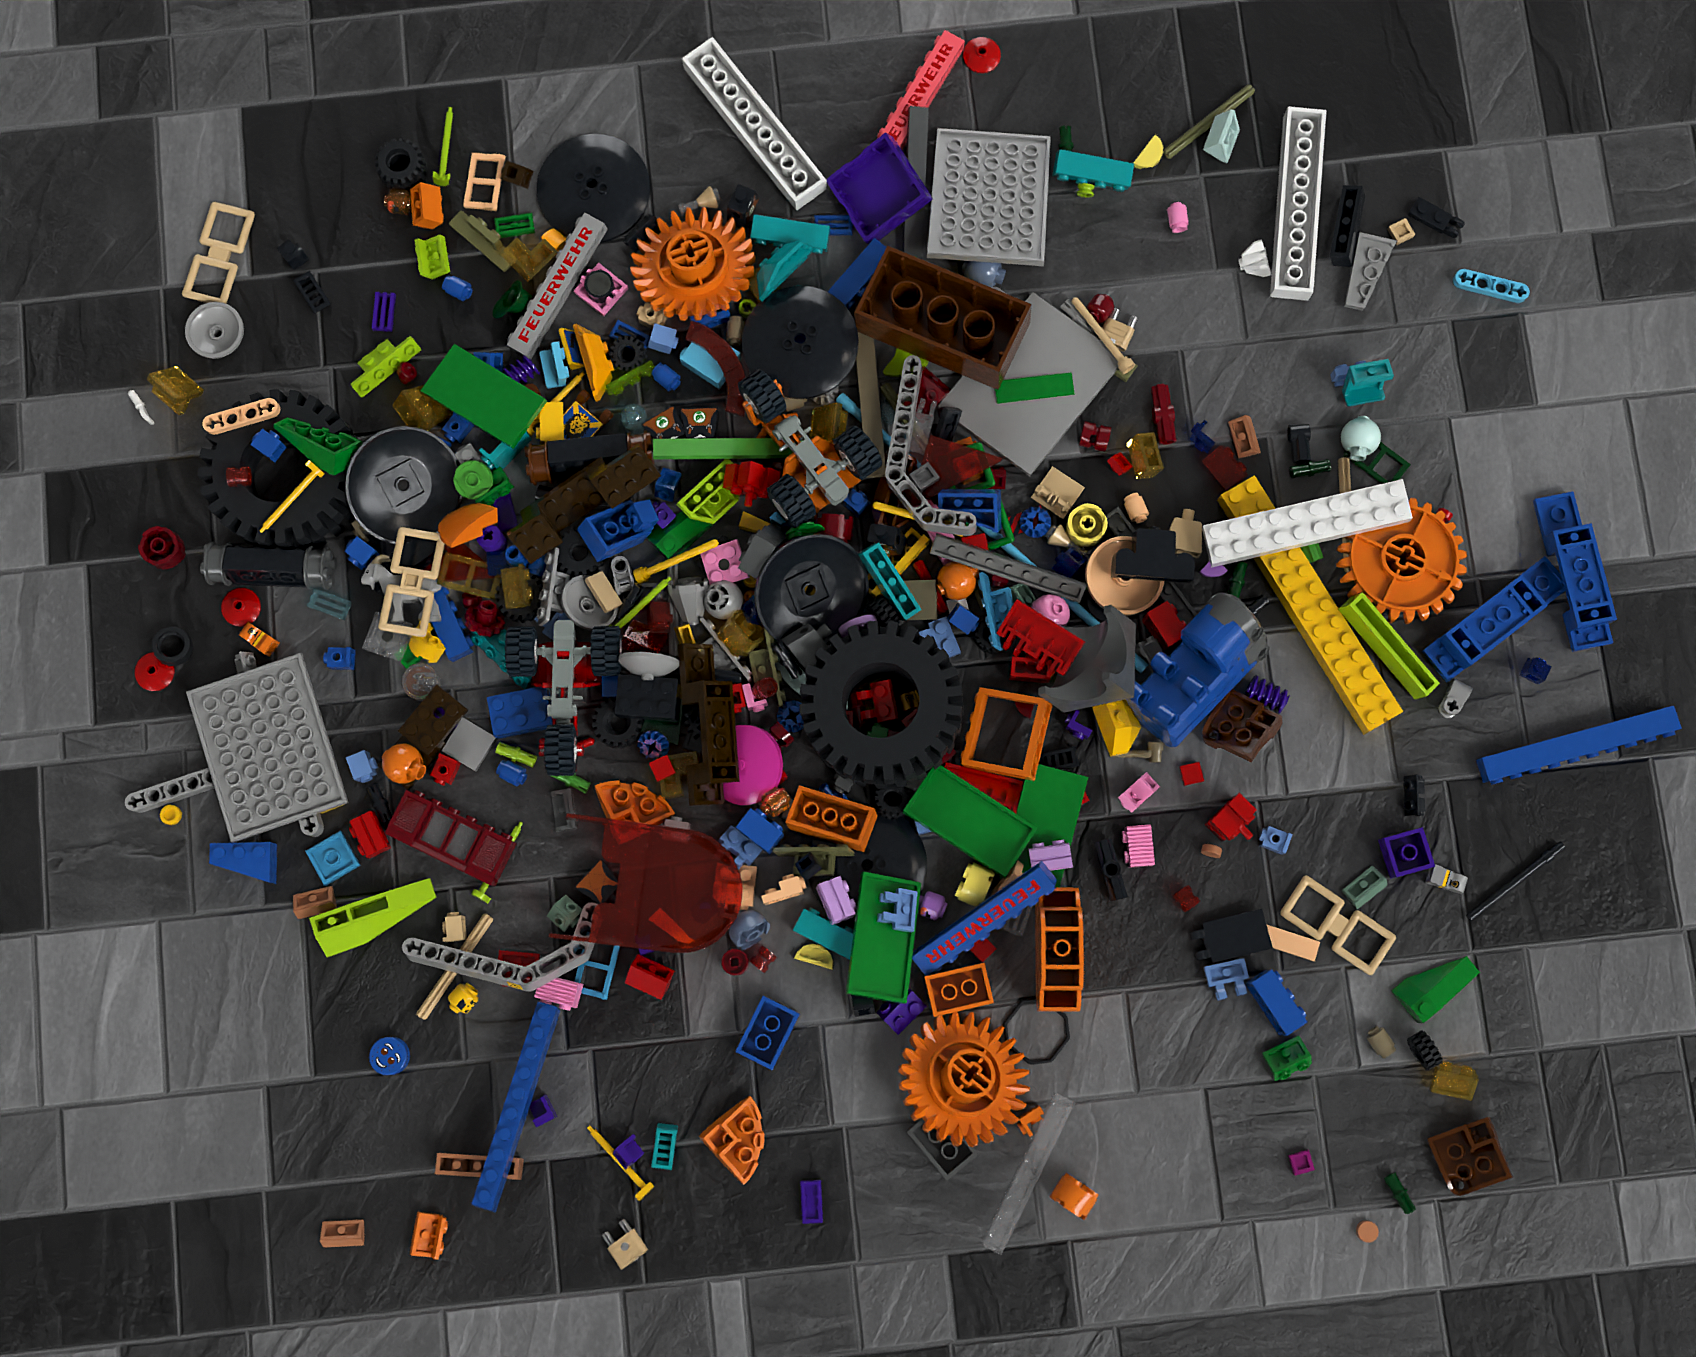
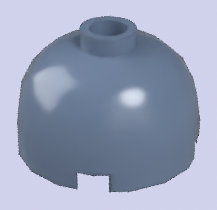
M754 910L739 911L733 916L729 927V935L737 949L741 947L745 950L762 940L759 936L763 932L765 934L769 932L770 924L761 913Z

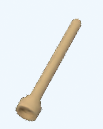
M1074 297L1072 304L1116 358L1119 365L1118 369L1122 374L1131 371L1135 367L1132 359L1123 356L1077 297Z

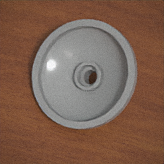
M209 302L199 306L191 313L185 326V336L189 346L197 354L212 359L222 358L232 353L241 343L244 334V325L239 313L230 305L222 302ZM221 332V336L216 337L217 333Z
M579 575L572 578L565 585L561 594V604L566 616L575 625L587 630H592L594 626H609L615 620L619 607L604 613L584 581L592 575Z
M628 652L620 654L618 657L619 663L633 674L641 676L643 680H653V677L665 676L679 667L678 659L658 653Z

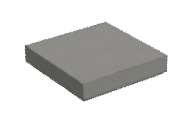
M462 718L443 747L442 752L472 770L477 771L497 738L467 719Z

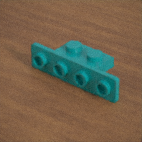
M503 629L500 634H495L491 638L480 636L477 632L471 631L470 637L473 643L479 646L488 658L493 659L503 672L508 674L505 662L507 631ZM530 676L511 677L524 690L528 688L531 681Z

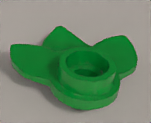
M806 522L797 528H790L785 536L787 540L801 535L824 531L825 528L820 524H814V522Z

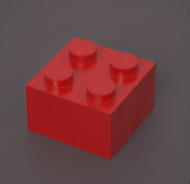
M1168 601L1147 612L1142 619L1151 636L1157 638L1163 653L1182 642L1181 631L1186 626V623L1178 618V611L1175 606L1169 604Z

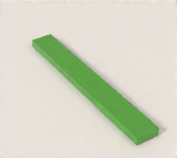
M772 438L653 439V459L786 458L793 451L789 447L779 451L780 447Z

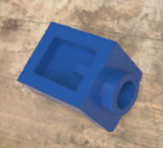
M663 468L660 473L661 476L655 484V497L673 502L682 473Z

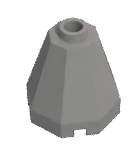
M701 577L677 579V584L670 581L668 584L669 594L682 621L687 622L689 625L699 624V619L703 617L705 610L704 596L709 587L708 578H704V581L701 580Z

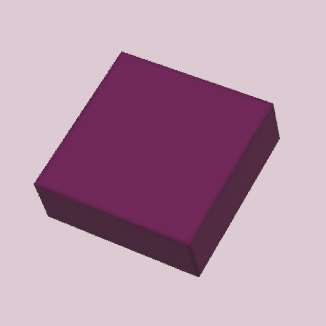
M1308 1149L1288 1155L1295 1176L1315 1170Z

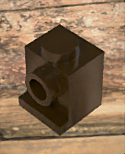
M506 160L505 165L501 169L500 179L528 189L534 171Z

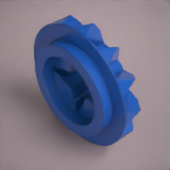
M1030 507L1024 510L1020 517L1021 530L1029 537H1042L1050 529L1051 517L1047 510L1040 507ZM1038 515V521L1041 524H1037L1035 529H1033V522L1030 519L1033 520Z
M795 700L785 702L783 706L779 707L777 713L778 722L788 732H798L804 728V722L799 713V704L802 703ZM789 709H791L793 713H799L796 716L797 724H795V722L792 719H787V717L790 716Z
M647 731L638 739L637 747H639L640 753L646 756V759L653 758V760L667 755L669 742L663 734L657 731ZM656 741L655 748L650 750V746Z

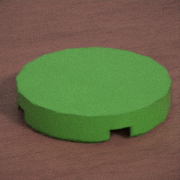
M469 460L463 462L455 471V488L465 498L476 500L489 492L493 486L491 470L480 461Z

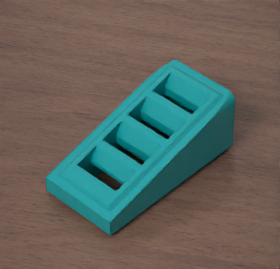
M658 1123L652 1168L672 1170L678 1131L677 1125ZM660 1140L671 1141V1144L659 1143V1142H660ZM658 1149L670 1150V1153L660 1152ZM657 1157L669 1158V1161L657 1160Z

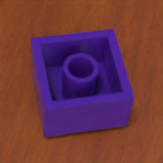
M1423 827L1378 840L1390 879L1435 867Z

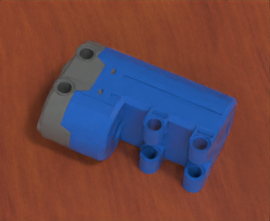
M1217 593L1212 596L1205 607L1181 631L1182 643L1169 656L1163 652H1158L1151 660L1153 673L1141 685L1135 681L1134 698L1125 700L1130 705L1138 721L1147 731L1168 747L1178 746L1259 661L1267 656L1270 647L1266 643L1267 636L1263 632L1264 628L1260 625L1255 615L1236 596L1227 593Z

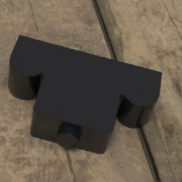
M1155 526L1148 527V529L1139 528L1132 534V550L1123 548L1112 557L1111 577L1190 583L1194 580L1195 562L1189 553L1175 555V531L1160 530V527Z

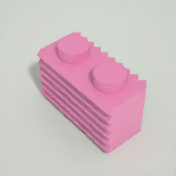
M1151 824L1126 826L1125 831H1122V842L1126 843L1127 851H1124V862L1128 863L1129 868L1155 865Z
M555 978L537 988L534 997L539 998L540 1002L552 1005V1002L558 1003V1008L570 1011L571 1007H578L584 984Z

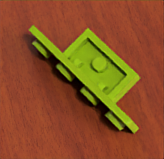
M411 336L397 347H394L388 339L358 362L364 373L354 380L351 386L360 397H364L394 373L403 362L409 361L419 353L421 348Z

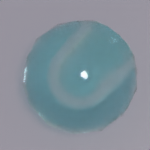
M629 404L621 411V422L629 430L636 431L643 427L642 423L648 419L646 410L638 404Z

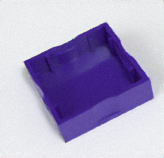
M886 132L866 147L857 158L846 163L826 179L827 184L838 201L846 208L852 223L864 242L868 244L874 238L878 241L933 200L894 137Z

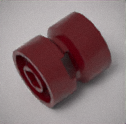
M1085 421L1079 446L1086 448L1094 446L1095 450L1106 452L1112 427L1104 425L1096 427L1095 423Z
M778 721L769 728V734L775 739L781 752L782 747L787 748L794 741V738Z
M739 949L728 950L722 957V967L730 975H742L749 968L750 961L748 955Z

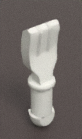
M130 390L128 395L133 401L135 408L139 409L141 416L148 423L154 424V421L149 417L144 407V402L141 401L134 390Z

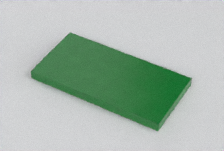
M456 344L452 346L420 390L424 395L512 449L515 448L547 403V400Z
M1038 764L1035 781L1024 780L1016 814L1038 827V829L1018 858V861L1024 865L1023 873L1031 868L1028 848H1032V844L1044 842V846L1052 845V841L1064 839V842L1069 843L1071 846L1088 777ZM1064 869L1051 871L1057 879L1055 887H1060Z
M941 765L936 770L932 767L903 810L904 814L1004 879L1038 829L1035 825Z
M869 872L861 873L846 994L901 1004L907 1003L921 882ZM898 888L918 891L914 932L893 930V923L877 922L879 913L882 914L885 911L894 914L895 903L879 902L881 893L884 894L885 891L896 893Z

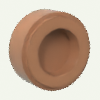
M1212 844L1202 845L1201 853L1209 857L1220 858L1222 849Z
M1364 1220L1357 1225L1356 1234L1362 1241L1370 1243L1377 1239L1379 1230L1373 1222Z

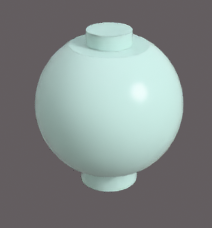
M1358 416V418L1352 419L1344 426L1341 432L1342 446L1347 452H1350V459L1355 461L1366 460V455L1372 454L1378 448L1381 441L1379 427L1367 416Z

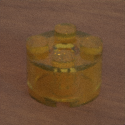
M737 610L720 627L717 633L719 640L724 642L729 648L730 653L735 657L749 655L765 639V636H763L764 627L760 621L752 614H744V610Z

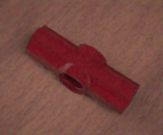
M1157 384L1151 387L1153 422L1157 427L1159 444L1170 445L1177 441L1174 427V406L1171 405L1168 385Z

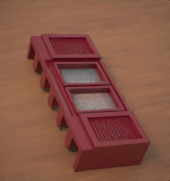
M415 789L413 793L406 790L388 824L385 834L495 887L517 844L512 841L513 837L504 832L501 835L494 833L495 828L484 824L482 827L476 824L477 819L469 815L466 818L459 816L460 811L450 806L447 810L441 807L442 802L434 798L431 801L424 799L425 794Z

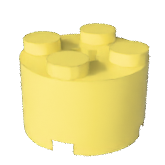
M1086 503L1076 507L1071 511L1066 523V533L1071 542L1080 547L1097 545L1107 529L1108 521L1106 515L1094 504ZM1084 523H1088L1089 528H1085Z
M968 863L963 875L966 881L960 882L955 896L959 897L958 900L974 907L978 906L984 901L995 872L977 863Z

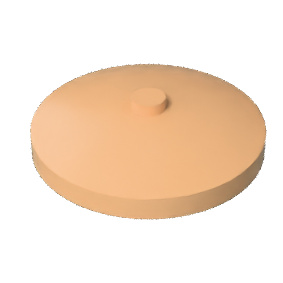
M1119 536L1106 540L1093 551L1086 565L1085 581L1089 594L1101 608L1104 609V606L1112 605L1125 616L1134 615L1154 604L1162 592L1164 581L1111 577L1112 557L1123 548L1132 550V537Z

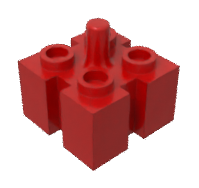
M753 461L741 462L740 465L737 463L728 464L725 468L723 488L730 490L731 494L745 495L744 506L751 507L752 501L756 500L757 497L769 498L767 488L780 479L781 471L770 467L765 468L763 465Z
M1238 793L1205 826L1221 842L1225 839L1230 841L1239 833L1249 840L1253 834L1245 825H1248L1255 818L1253 814L1257 809L1241 793Z

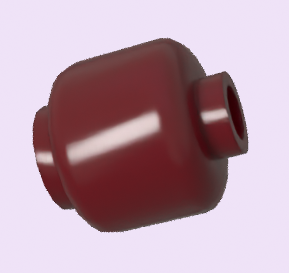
M1096 294L1086 305V309L1098 323L1105 322L1114 312L1115 308L1113 299L1107 294Z

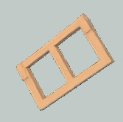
M472 153L463 204L464 208L497 211L501 185V169L504 166L505 155ZM477 160L498 162L496 179L474 178ZM473 184L493 185L492 203L470 201Z

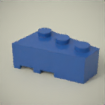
M942 489L938 493V509L969 512L975 515L977 526L990 529L996 533L1001 530V489Z

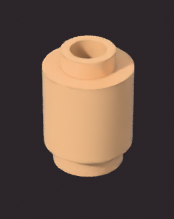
M1138 493L1126 496L1124 498V506L1131 522L1141 523L1145 521L1149 512L1142 496H1139Z

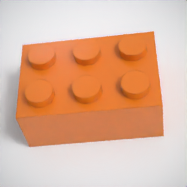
M985 963L924 977L933 1017L994 1003Z

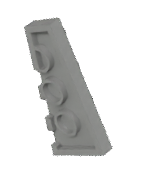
M1359 232L1344 307L1361 311L1365 309L1397 240Z

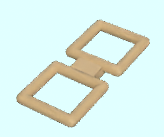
M218 202L211 203L199 240L202 245L210 246L207 257L202 255L194 256L182 292L185 298L205 303L222 302L227 304L238 270L236 264L229 262L231 252L243 253L255 217L253 211ZM217 211L246 217L237 245L209 238ZM200 263L229 270L220 298L191 291Z
M405 527L398 529L390 570L392 573L402 574L400 586L388 584L386 587L378 625L380 630L418 637L426 636L434 593L429 590H423L422 584L424 578L432 580L438 578L445 545L440 539V533ZM405 536L437 541L431 571L399 566ZM393 593L425 598L419 629L387 623Z
M1303 876L1280 911V915L1316 940H1321L1328 931L1337 937L1332 945V950L1366 974L1373 975L1396 940V935L1359 910L1354 911L1348 920L1339 914L1345 903L1343 899L1309 876ZM1307 885L1334 903V906L1318 930L1290 912ZM1358 920L1386 938L1369 965L1342 948Z

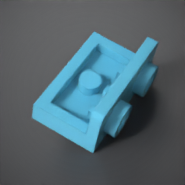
M559 341L552 342L551 350L539 352L545 384L548 389L566 386V378L569 377L568 367L563 364V359H565L564 348H560Z

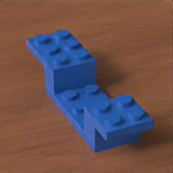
M1573 491L1534 499L1533 504L1547 557L1555 555L1557 557L1570 610L1562 615L1572 652L1613 644L1609 623L1617 620L1592 523L1582 525Z
M1544 556L1421 652L1446 683L1565 592L1561 574Z

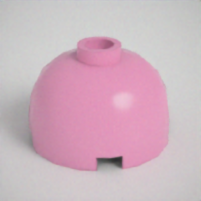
M1047 594L1039 597L1032 603L1031 608L1060 626L1067 625L1070 618V609L1066 601L1060 596Z

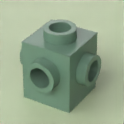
M565 895L553 905L547 917L565 932L570 927L575 928L577 926L582 909Z

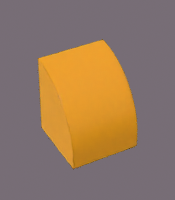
M554 228L541 236L544 246L556 255L566 245V237Z

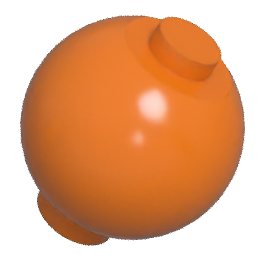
M951 561L940 569L936 588L941 596L945 595V597L951 600L965 599L973 593L976 587L979 570Z
M396 744L382 755L384 774L395 783H410L415 779L420 780L425 775L426 766L423 765L422 756L412 745Z

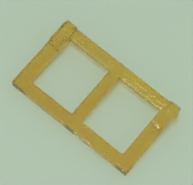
M446 552L437 584H441L445 588L495 600L497 586L499 587L504 566ZM450 560L471 565L465 586L444 581ZM476 566L496 571L491 592L470 587Z

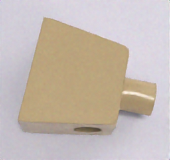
M1184 509L1182 518L1175 517L1169 528V531L1176 532L1175 553H1189L1192 557L1199 558L1202 553V523L1193 521L1194 510Z

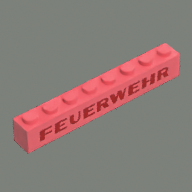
M944 30L941 36H937L934 42L935 47L926 54L924 65L918 67L915 73L916 78L907 85L905 96L899 98L896 104L897 109L894 113H890L887 118L886 127L880 129L877 138L886 132L894 137L901 150H903L907 143L908 108L910 106L929 107L964 50L965 40Z

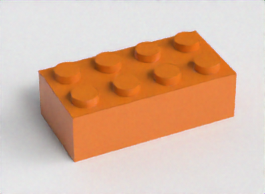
M799 785L785 823L790 830L835 844H845L851 849L865 852L878 815L873 807Z

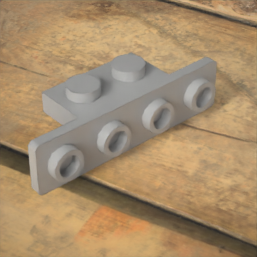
M556 547L546 554L544 560L546 569L542 575V582L544 583L539 595L541 604L537 611L539 626L549 622L551 611L564 613L561 604V594L563 588L570 580V575L556 571L559 548Z
M701 617L699 619L701 624L712 636L703 644H713L714 668L729 671L738 669L750 683L752 681L750 677L752 672L746 665L741 666L738 662L740 657L734 650L729 651L725 646L728 644L721 634L717 636L713 631L716 628L709 619L705 621Z

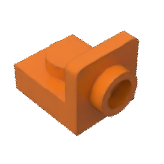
M1039 1105L1018 1117L1020 1123L1017 1126L1023 1135L1027 1133L1029 1137L1033 1136L1027 1124L1031 1123L1033 1125L1042 1119L1041 1115L1044 1112Z

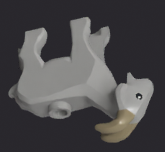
M380 554L367 566L361 582L363 585H370L372 590H374L375 582H379L385 595L388 584L400 586L402 574L393 575L381 564L391 562V559L388 555ZM423 579V590L436 593L442 587L441 584H437L436 580ZM393 593L387 623L398 625V622H404L403 603L420 601L424 607L425 598ZM433 599L429 622L442 621L439 606L435 599ZM423 609L419 613L418 620H421Z

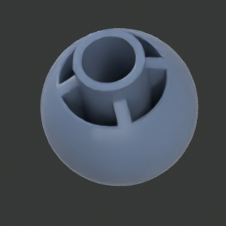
M964 261L962 270H965L964 277L988 287H993L995 284L1002 285L1006 270L1002 269L1001 263Z

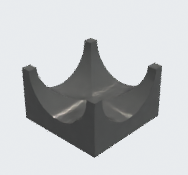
M1112 605L1104 606V615L1107 619L1098 625L1083 628L1062 626L1086 641L1065 676L1057 672L1056 680L1051 688L1047 686L1038 688V695L1062 712L1134 698L1136 624Z

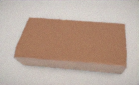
M1244 415L1228 421L1238 458L1261 453L1250 416Z
M333 886L293 895V912L298 919L322 914L337 908Z
M364 1220L322 1222L320 1236L322 1246L344 1247L364 1245Z

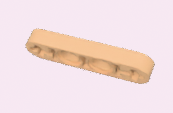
M266 398L208 415L202 422L203 428L212 435L220 434L278 416L281 409L277 401L272 398ZM269 404L275 406L272 408L271 412L267 410L269 408ZM249 409L256 410V415L253 418H247L246 416ZM235 414L237 416L236 422L229 424L227 418ZM211 421L217 423L214 425L213 429L210 427V425L212 424Z

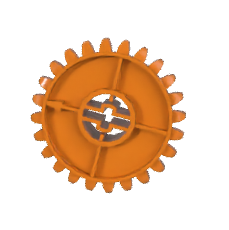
M687 207L685 222H681L675 211H671L673 225L671 227H668L661 218H657L660 230L659 235L646 227L645 231L650 244L637 239L638 248L644 255L631 254L634 263L639 267H630L632 275L637 278V280H633L635 288L638 291H642L640 292L641 299L644 302H650L651 308L654 311H661L663 309L665 317L668 318L678 314L680 321L687 320L688 316H694L695 321H699L705 314L712 318L716 316V311L719 309L727 311L730 309L729 302L731 300L738 302L741 299L740 290H748L750 286L749 278L753 277L755 272L754 266H751L755 263V253L750 252L753 246L751 238L744 241L746 237L745 228L742 226L735 232L736 226L733 217L723 227L721 211L718 210L712 222H710L706 207L702 208L699 220L694 219L691 208Z
M1416 498L1408 500L1413 517L1410 522L1344 537L1351 540V543H1342L1336 550L1348 554V557L1336 563V567L1350 568V571L1340 579V583L1354 581L1356 584L1351 588L1347 596L1352 597L1363 592L1371 603L1376 604L1375 607L1381 614L1385 609L1389 610L1388 623H1393L1400 615V612H1403L1404 622L1409 624L1414 619L1415 611L1418 612L1420 620L1425 621L1429 617V606L1435 614L1440 613L1443 610L1441 598L1448 604L1452 603L1455 596L1450 588L1459 591L1463 583L1456 576H1463L1467 572V568L1459 564V561L1467 557V552L1458 550V545L1464 540L1462 536L1453 535L1452 531L1456 528L1454 522L1445 524L1443 521L1445 513L1443 511H1439L1436 514L1432 513V504L1428 502L1422 507H1418Z
M953 1012L949 1016L947 1026L942 1015H938L934 1020L935 1031L927 1022L924 1023L920 1028L924 1039L915 1033L910 1037L909 1041L915 1050L909 1048L903 1050L902 1056L909 1063L901 1064L898 1068L899 1073L906 1076V1080L899 1083V1089L908 1091L909 1094L903 1100L905 1106L913 1105L915 1108L911 1115L912 1119L915 1121L922 1118L925 1121L922 1130L926 1133L932 1129L937 1130L936 1139L940 1142L945 1140L947 1135L951 1136L952 1145L957 1147L961 1145L963 1138H965L966 1143L970 1147L977 1146L978 1135L984 1143L994 1141L990 1130L999 1136L1006 1134L1008 1130L1001 1121L1007 1124L1018 1122L1019 1118L1010 1109L1021 1110L1027 1104L1015 1098V1096L1030 1091V1087L1017 1084V1080L1028 1075L1029 1070L1015 1069L1014 1067L1015 1064L1024 1058V1053L1013 1055L1008 1053L1015 1044L1016 1039L1012 1038L1000 1043L998 1040L1004 1031V1027L1000 1026L991 1033H988L990 1018H984L976 1027L974 1026V1012H970L964 1018L962 1024H960L958 1012Z

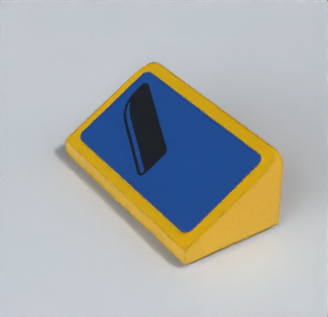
M559 328L558 331L570 369L575 370L584 367L575 332Z

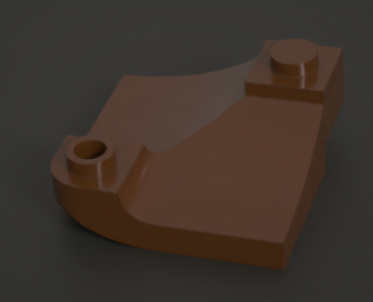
M1232 689L1216 705L1206 721L1202 731L1203 741L1214 749L1222 748L1252 763L1262 747L1270 739L1274 738L1282 726V716L1264 708L1263 703Z
M1490 1117L1465 1124L1427 1139L1443 1178L1450 1191L1455 1195L1463 1196L1513 1178ZM1458 1181L1464 1183L1463 1189L1458 1188Z

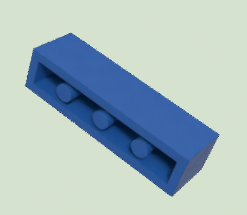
M436 579L437 584L442 586L438 592L434 593V599L439 606L442 621L431 623L438 638L446 648L445 653L448 659L454 662L473 653L472 646H474L470 635L466 636L463 630L466 628L461 617L458 618L456 615L458 609L453 600L450 601L447 594L450 591L445 583L442 584Z

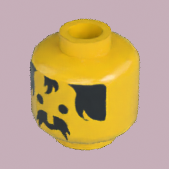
M469 983L458 984L448 996V1000L451 1003L449 1005L450 1009L457 1014L459 1012L468 1013L479 1000L477 996L478 991Z

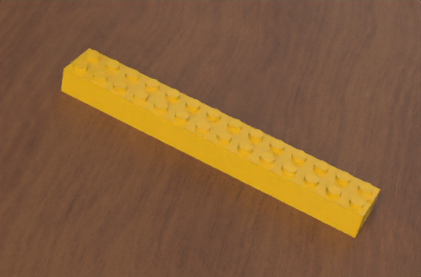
M1255 475L1221 494L1217 500L1228 519L1276 509ZM1301 548L1253 558L1363 735L1402 713L1403 710L1344 616L1338 610L1339 608Z

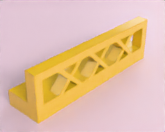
M912 527L905 534V537L908 539L913 534L918 541L910 547H907L906 542L905 555L900 561H894V556L887 555L889 558H892V564H896L894 567L899 575L907 569L929 544V538L924 534L921 536ZM870 573L868 574V581L873 579ZM878 586L873 590L869 588L868 594L873 598L877 595H883Z

